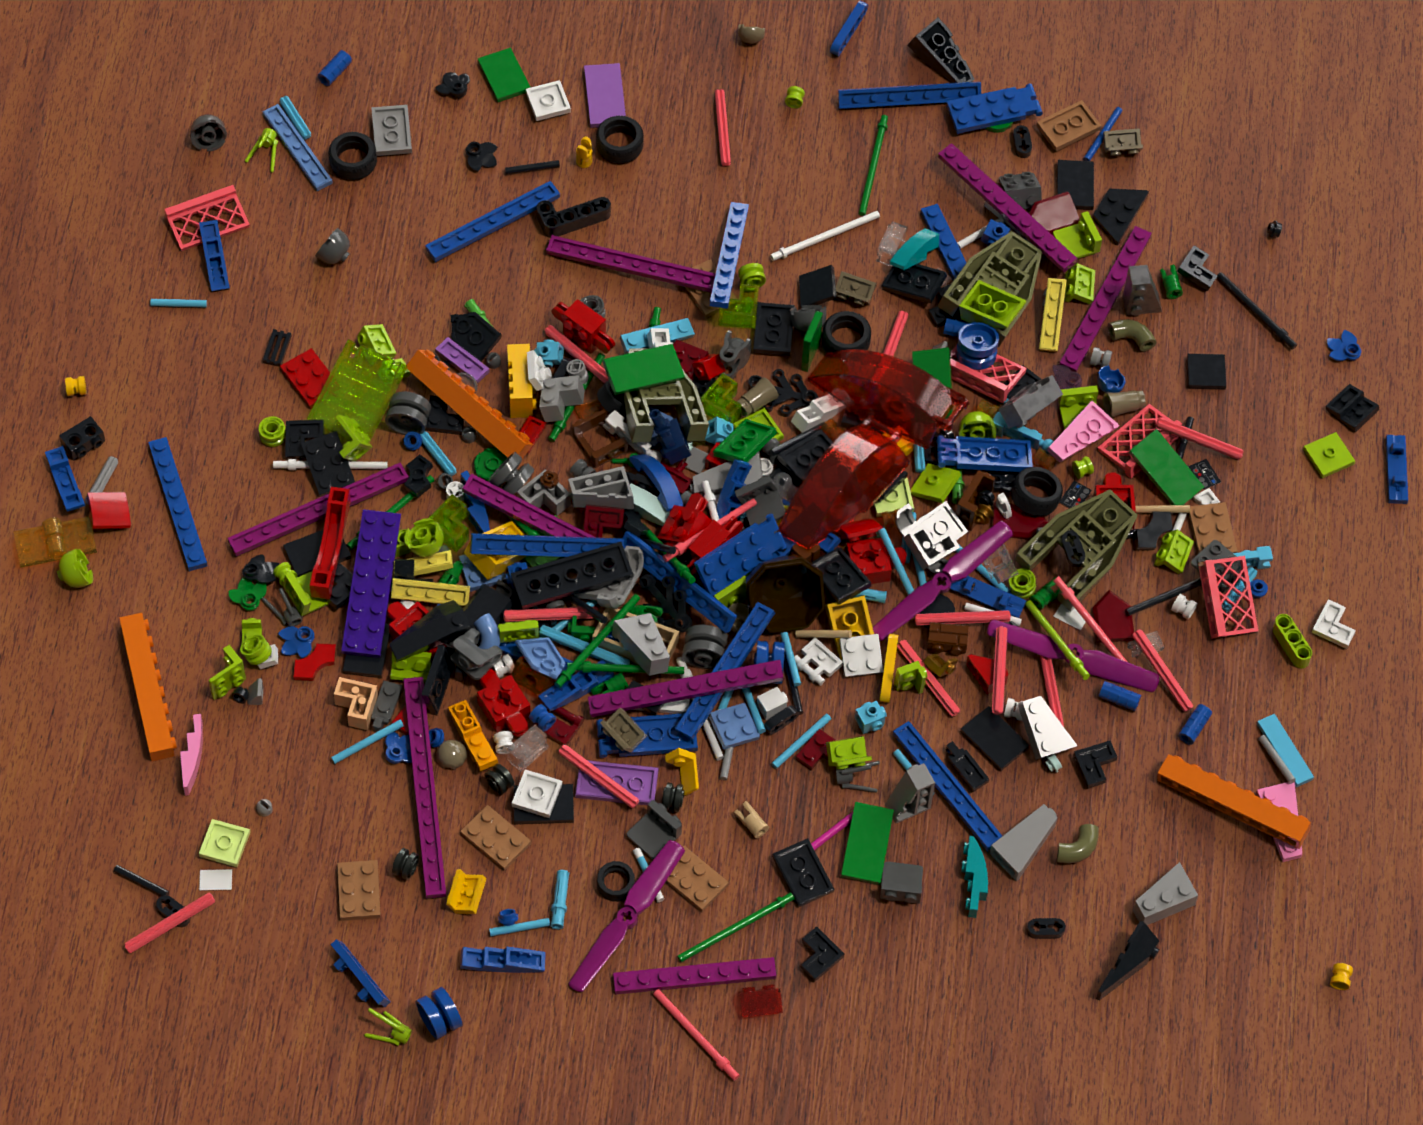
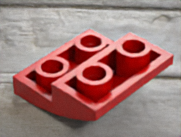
M87 492L86 499L90 508L89 518L93 529H122L131 527L125 492Z
M865 518L831 526L833 534H840L841 540L848 539L849 542L860 540L859 536L865 535L866 538L877 536V532L882 529V526L873 519Z

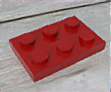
M312 348L280 365L282 373L310 409L342 392V387Z

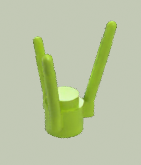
M265 128L257 143L245 159L246 163L253 156L257 148H261V146L270 147L272 145L270 172H274L278 140L275 139L277 133L273 129Z
M371 1008L368 1009V1012L393 1027L391 1035L394 1036V1039L368 1033L364 1034L365 1037L393 1043L397 1046L400 1043H407L412 1029L402 1024L387 1011L383 1012L386 1016L384 1017Z

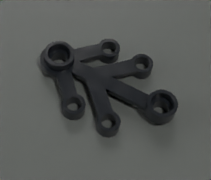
M776 369L773 372V379L782 386V388L774 386L779 397L768 403L771 405L770 407L763 406L762 409L765 408L767 412H771L774 406L787 400L795 399L797 401L789 405L784 404L780 408V414L783 417H789L792 411L803 406H809L811 401H807V399L815 400L819 397L816 392L806 388L802 381V376L799 374L792 375L791 384L798 387L800 393L793 391L784 376V371ZM758 375L751 376L748 380V388L754 387L753 385L757 384L761 377Z
M645 574L640 578V586L645 590H649L661 604L651 605L648 603L643 604V606L662 608L663 613H669L673 619L664 620L662 617H656L657 621L659 620L660 624L666 627H675L681 633L686 632L692 626V619L686 614V591L676 590L674 592V577L665 576L662 579V585L666 588L665 597L656 587L657 579L655 576ZM674 599L678 601V611L674 607Z

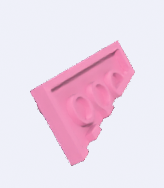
M1286 782L1257 790V797L1267 798L1274 805L1285 807L1291 813L1298 816L1295 783L1289 784ZM1273 837L1282 862L1302 857V845L1300 849H1297Z

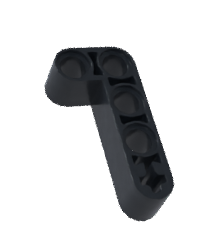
M599 197L556 212L550 201L542 200L537 204V220L544 234L549 238L552 235L561 236L600 223L611 216V202L606 197Z

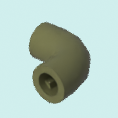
M1126 319L1108 323V332L1113 341L1121 338H1131L1137 343L1141 351H1148L1157 343L1151 331L1138 321Z
M1093 824L1081 825L1076 842L1069 844L1059 843L1057 863H1077L1088 858L1096 849L1099 828Z

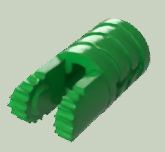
M1173 264L1170 265L1172 275L1167 276L1163 268L1159 270L1166 296L1169 299L1179 298L1183 294L1177 270Z
M454 562L453 568L445 571L438 583L457 585L459 576L462 573L461 570H463L462 562Z
M1056 577L1030 597V600L1039 610H1042L1057 598L1060 589H1057L1054 593L1050 588L1055 585L1053 580Z
M635 605L629 613L637 616L651 613L654 622H657L656 616L660 617L663 609L654 606Z
M620 672L618 675L593 687L591 692L593 695L625 690L629 685Z

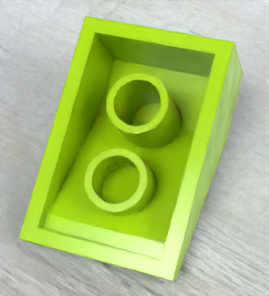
M978 280L959 305L961 320L968 323H985L993 328L1007 329L1026 304V300Z

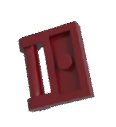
M560 707L553 710V712L573 722L572 726L556 719L554 725L543 732L537 723L532 725L535 731L556 743L568 745L582 726L585 718L580 715L576 716Z

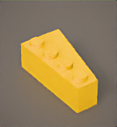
M530 344L507 345L510 418H527L529 415L533 416V410H536V399L532 398V394H536V389L528 380L527 352L530 351Z

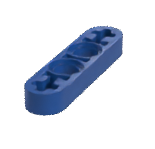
M862 1L857 3L830 48L831 54L840 56L864 18L868 9L867 3Z

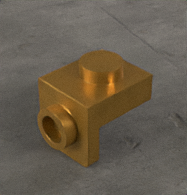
M935 653L927 656L923 662L932 673L942 677L954 672L958 659L955 657L945 662Z

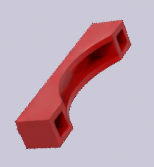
M330 488L321 546L310 581L311 597L330 599L351 503L350 489Z

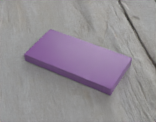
M620 63L584 66L590 128L599 127L605 119L612 116H626Z
M587 760L639 799L638 805H648L652 800L655 801L658 768ZM579 769L575 798L624 803Z

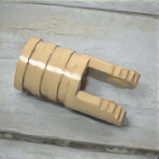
M745 801L743 803L744 808L750 814L746 818L741 811L736 810L734 814L750 830L755 838H760L768 831L769 826L753 807Z

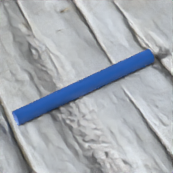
M1116 107L1083 158L1084 161H1091L1104 140L1103 132L1110 131L1123 110L1120 107Z

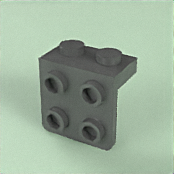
M1022 172L1021 174H1005L999 177L1003 190L1023 209L1032 208L1034 202L1042 200L1041 185L1034 173Z
M769 475L759 478L758 481L749 485H744L735 491L736 497L742 504L752 498L757 502V505L746 511L750 526L754 523L761 524L767 520L766 516L768 514H773L776 521L784 518L787 514L778 487Z
M1213 540L1192 559L1191 565L1199 571L1198 563L1202 561L1237 556L1218 540ZM1234 561L1231 566L1237 573L1241 570L1240 561ZM1214 564L1215 572L1221 576L1226 568L1220 564ZM1228 571L1224 579L1231 583L1236 576ZM1220 582L1218 585L1221 593H1224L1229 588L1223 582Z
M652 800L647 805V814L627 832V837L651 859H654L669 840L675 841L681 836L682 823L678 817L670 815L663 804Z
M885 862L880 899L920 904L923 867L920 865Z

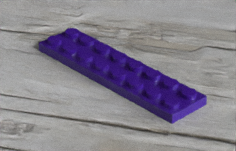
M363 509L343 636L342 654L381 657L401 522L400 513Z

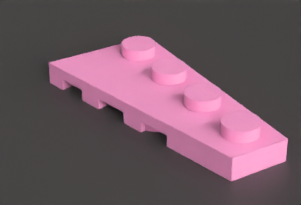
M1091 401L1050 445L1047 451L1061 463L1111 433L1120 425L1096 403Z

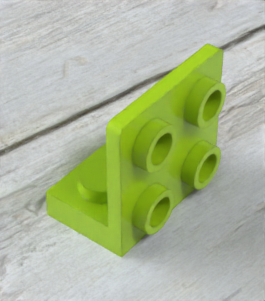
M1088 211L1081 213L1078 224L1053 231V236L1077 258L1100 252L1102 238Z
M1097 385L1061 389L1063 395L1058 398V404L1064 430L1091 401L1097 404Z
M337 415V420L353 439V441L346 442L339 453L343 458L356 462L372 448V445L369 443L371 440L366 433H362L358 429L360 425L354 418Z
M313 571L300 577H295L293 572H290L284 578L283 587L301 616L329 605L325 599L311 597L310 581Z
M230 645L223 648L225 669L209 679L211 696L214 700L225 696L230 689L240 686L246 679L243 661Z

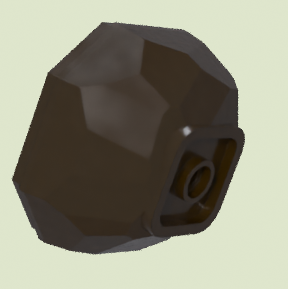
M801 555L782 556L761 562L746 577L748 615L757 602L773 609L775 612L765 628L769 633L808 628L825 608L823 573L817 566Z

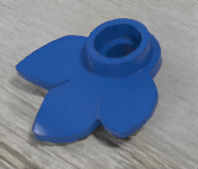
M1344 330L1341 339H1327L1328 348L1332 351L1329 357L1336 361L1346 359L1357 360L1361 356V348L1357 344V338L1351 332Z
M290 626L278 633L285 640L281 650L283 655L291 656L298 653L301 658H304L311 652V643L315 638L314 631L311 628L303 626L298 629Z
M395 731L389 734L385 740L387 746L385 756L388 762L392 764H398L401 761L412 763L409 735L400 737Z

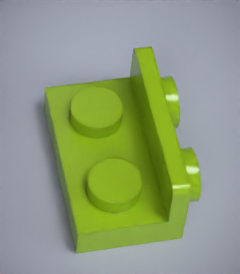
M1076 263L1065 274L1067 280L1065 301L1070 302L1075 298L1090 304L1094 298L1095 270Z
M383 324L365 325L362 327L357 340L370 366L375 365L378 359L395 357L396 351Z
M1178 529L1166 533L1162 538V545L1156 554L1157 558L1154 564L1156 566L1164 564L1177 574L1182 573L1194 541Z
M536 620L498 624L500 643L539 638V625Z
M392 652L390 679L403 680V678L423 677V682L426 683L432 665V653L422 652L397 662Z
M919 661L897 668L894 680L896 691L908 690L915 685L918 693H923L927 677L925 667H921Z
M864 736L826 742L829 766H836L837 769L849 768V764L863 766L866 765L865 761L872 760V756L866 755Z

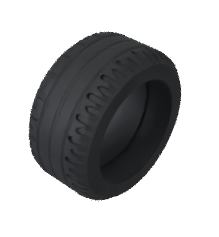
M616 115L605 119L599 125L596 132V147L604 159L611 163L624 164L635 160L642 152L644 133L636 120L628 116ZM614 133H626L634 141L627 146L618 147L609 144L606 138Z
M346 132L340 134L330 144L328 151L329 163L333 172L339 177L346 180H360L370 175L377 163L376 147L367 135L359 132ZM349 149H359L367 154L363 160L356 163H347L338 158L342 152Z
M841 311L831 315L826 320L823 326L822 343L826 352L833 356V358L842 361H852L863 356L869 349L871 327L862 315L852 311ZM840 328H851L857 331L862 338L852 344H843L835 340L832 333Z
M1041 467L1023 469L1017 474L1011 487V498L1017 508L1028 515L1037 517L1047 516L1054 512L1063 494V487L1058 477L1051 471ZM1025 486L1039 487L1049 497L1041 498L1034 496L1027 491Z

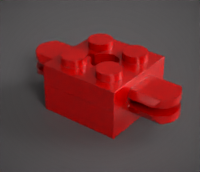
M577 299L570 307L563 302H559L551 310L553 316L563 323V334L565 337L575 341L581 349L587 350L592 354L598 348L607 354L615 346L614 340L606 334V319Z
M1114 472L1108 473L1104 477L1103 485H1095L1093 497L1111 490L1136 513L1134 485H1122L1119 474Z
M694 493L690 496L685 507L674 505L657 538L666 545L675 546L679 542L683 543L705 529L713 521L703 513L708 501L701 494Z
M732 516L723 526L713 519L688 547L693 560L687 567L695 579L699 577L694 562L730 540L742 530L743 523L738 521L736 517Z
M881 538L847 542L846 554L869 579L871 584L889 582L891 580V567L895 566ZM896 547V553L902 565H905L907 553L903 547Z
M418 601L409 609L400 602L390 604L388 607V617L393 621L389 624L390 636L396 639L429 611ZM437 647L424 652L432 653L433 660Z
M489 669L480 679L483 689L477 692V703L496 733L508 727L515 737L524 736L528 731V722L525 718L529 717L531 713L530 703L512 675L500 680L497 673L493 669Z

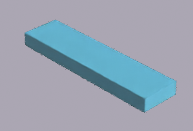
M1272 714L1257 722L1259 729L1267 737L1295 777V786L1298 787L1314 779L1313 774L1276 715Z

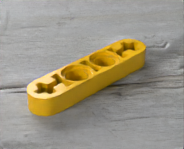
M889 634L880 702H890L899 636L897 634Z

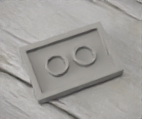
M408 105L371 107L377 156L412 153Z

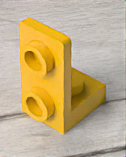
M677 748L666 754L665 760L667 763L680 767L684 795L687 796L698 790L696 753Z

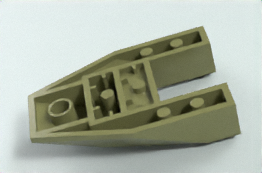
M1009 232L968 260L943 295L937 307L953 317L961 302L978 280L1026 300V304L1007 329L994 328L999 334L998 347H1000L1032 299L1042 251L1014 232Z
M629 348L628 353L642 351L649 348ZM684 371L685 378L683 380L624 393L627 426L632 442L651 441L655 425L649 416L650 410L648 405L671 404L675 405L686 441H705L709 423L696 385Z
M1107 490L1057 514L1017 552L1015 561L1023 568L1032 571L1058 544L1062 547L1061 539L1066 531L1076 532L1086 557L1082 565L1083 569L1066 585L1068 588H1072L1075 592V597L1081 602L1113 567L1138 515L1113 491ZM1068 536L1066 542L1069 541L1071 547H1073L1074 539H1071L1070 536ZM1073 551V558L1079 561L1081 556H1077L1076 552ZM1060 590L1057 600L1071 612L1074 606L1068 599L1065 600Z

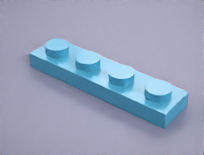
M685 318L623 334L619 339L625 354H628L629 348H649L647 334L651 328L669 329L670 342L692 338L695 333L689 319Z

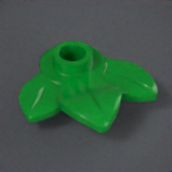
M243 577L238 584V589L228 591L229 597L234 603L241 604L243 609L253 611L259 607L260 600L266 595L267 586L259 582L254 585Z

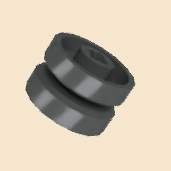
M407 391L394 393L390 399L385 424L388 428L401 435H406L411 431L423 434L431 411V404L423 396Z
M514 451L498 467L487 482L497 487L505 482L501 489L514 495L524 486L535 469L528 463L516 469L522 462V457Z
M694 625L689 627L685 634L683 660L697 668L714 669L725 653L728 635L720 628L711 625Z

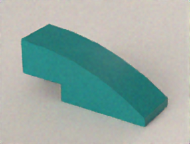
M926 228L919 231L896 252L890 260V265L905 270L926 260L927 252L939 247L940 234Z

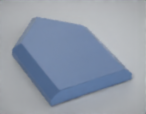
M549 637L515 640L517 647L533 670L557 680L565 666V661Z

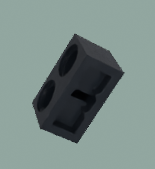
M91 416L59 435L61 446L64 447L73 461L85 456L87 452L100 447L105 442L103 430Z

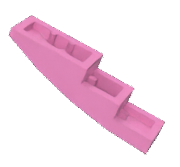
M201 714L193 715L195 732L187 733L188 751L180 752L185 796L191 792L201 761L203 745Z

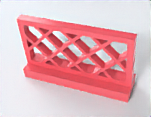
M234 185L164 209L165 218L181 251L203 244L201 236L197 235L200 230L199 223L190 220L194 214L203 216L200 222H204L207 217L227 225L225 230L219 231L220 237L250 227L236 195ZM235 201L236 207L234 211L225 208L227 202ZM213 207L220 209L217 217L208 214L209 209ZM223 211L232 214L229 222L220 219ZM234 216L242 218L244 223L240 225L233 224ZM182 220L185 221L183 229L175 227L173 222ZM188 223L197 226L195 234L185 231ZM183 234L193 237L191 242L183 245L181 241Z
M957 345L950 352L951 379L1001 403L1006 401L1007 394L1027 370V368L998 354L995 362L1002 363L1003 366L994 367L991 365L990 368L974 370L952 359L957 358ZM1008 370H1016V371H1017V370H1020V371H1019L1018 374H1011V375H1010V373H1009ZM1005 371L1006 375L997 376L996 372ZM992 373L993 377H988L984 374ZM1006 380H1008V381H1009V384H1008V386H1007V385H1005V384H1003V383H1001V382H999V381H1006Z
M1148 404L1098 447V451L1125 470V475L1132 479L1142 468L1128 453L1129 451H1119V446L1130 445L1131 450L1132 445H1137L1142 441L1132 440V435L1143 434L1144 439L1145 434H1151L1156 429L1171 445L1179 436L1157 427L1156 429H1145L1144 424L1156 423L1160 417L1182 425V423L1178 420H1171ZM1149 411L1155 415V418L1144 419V415ZM1142 424V429L1131 430V426ZM1129 435L1130 440L1118 441V437ZM1108 446H1117V451H1108L1106 448ZM1119 456H1130V459L1124 463L1119 459Z
M1245 556L1205 560L1198 563L1211 639L1258 632ZM1234 561H1240L1241 570L1239 573L1231 568ZM1214 564H1220L1226 568L1221 576L1215 572ZM1228 571L1236 576L1231 584L1224 579ZM1238 579L1245 586L1242 592L1234 587ZM1220 582L1229 587L1225 594H1222L1218 589ZM1231 590L1239 595L1235 603L1227 598ZM1242 598L1248 603L1245 611L1238 606ZM1224 600L1232 606L1228 613L1222 610L1221 605ZM1234 609L1243 614L1238 622L1230 616ZM1245 617L1251 621L1252 628L1246 629L1241 625ZM1227 620L1235 624L1233 630L1226 632L1225 628Z

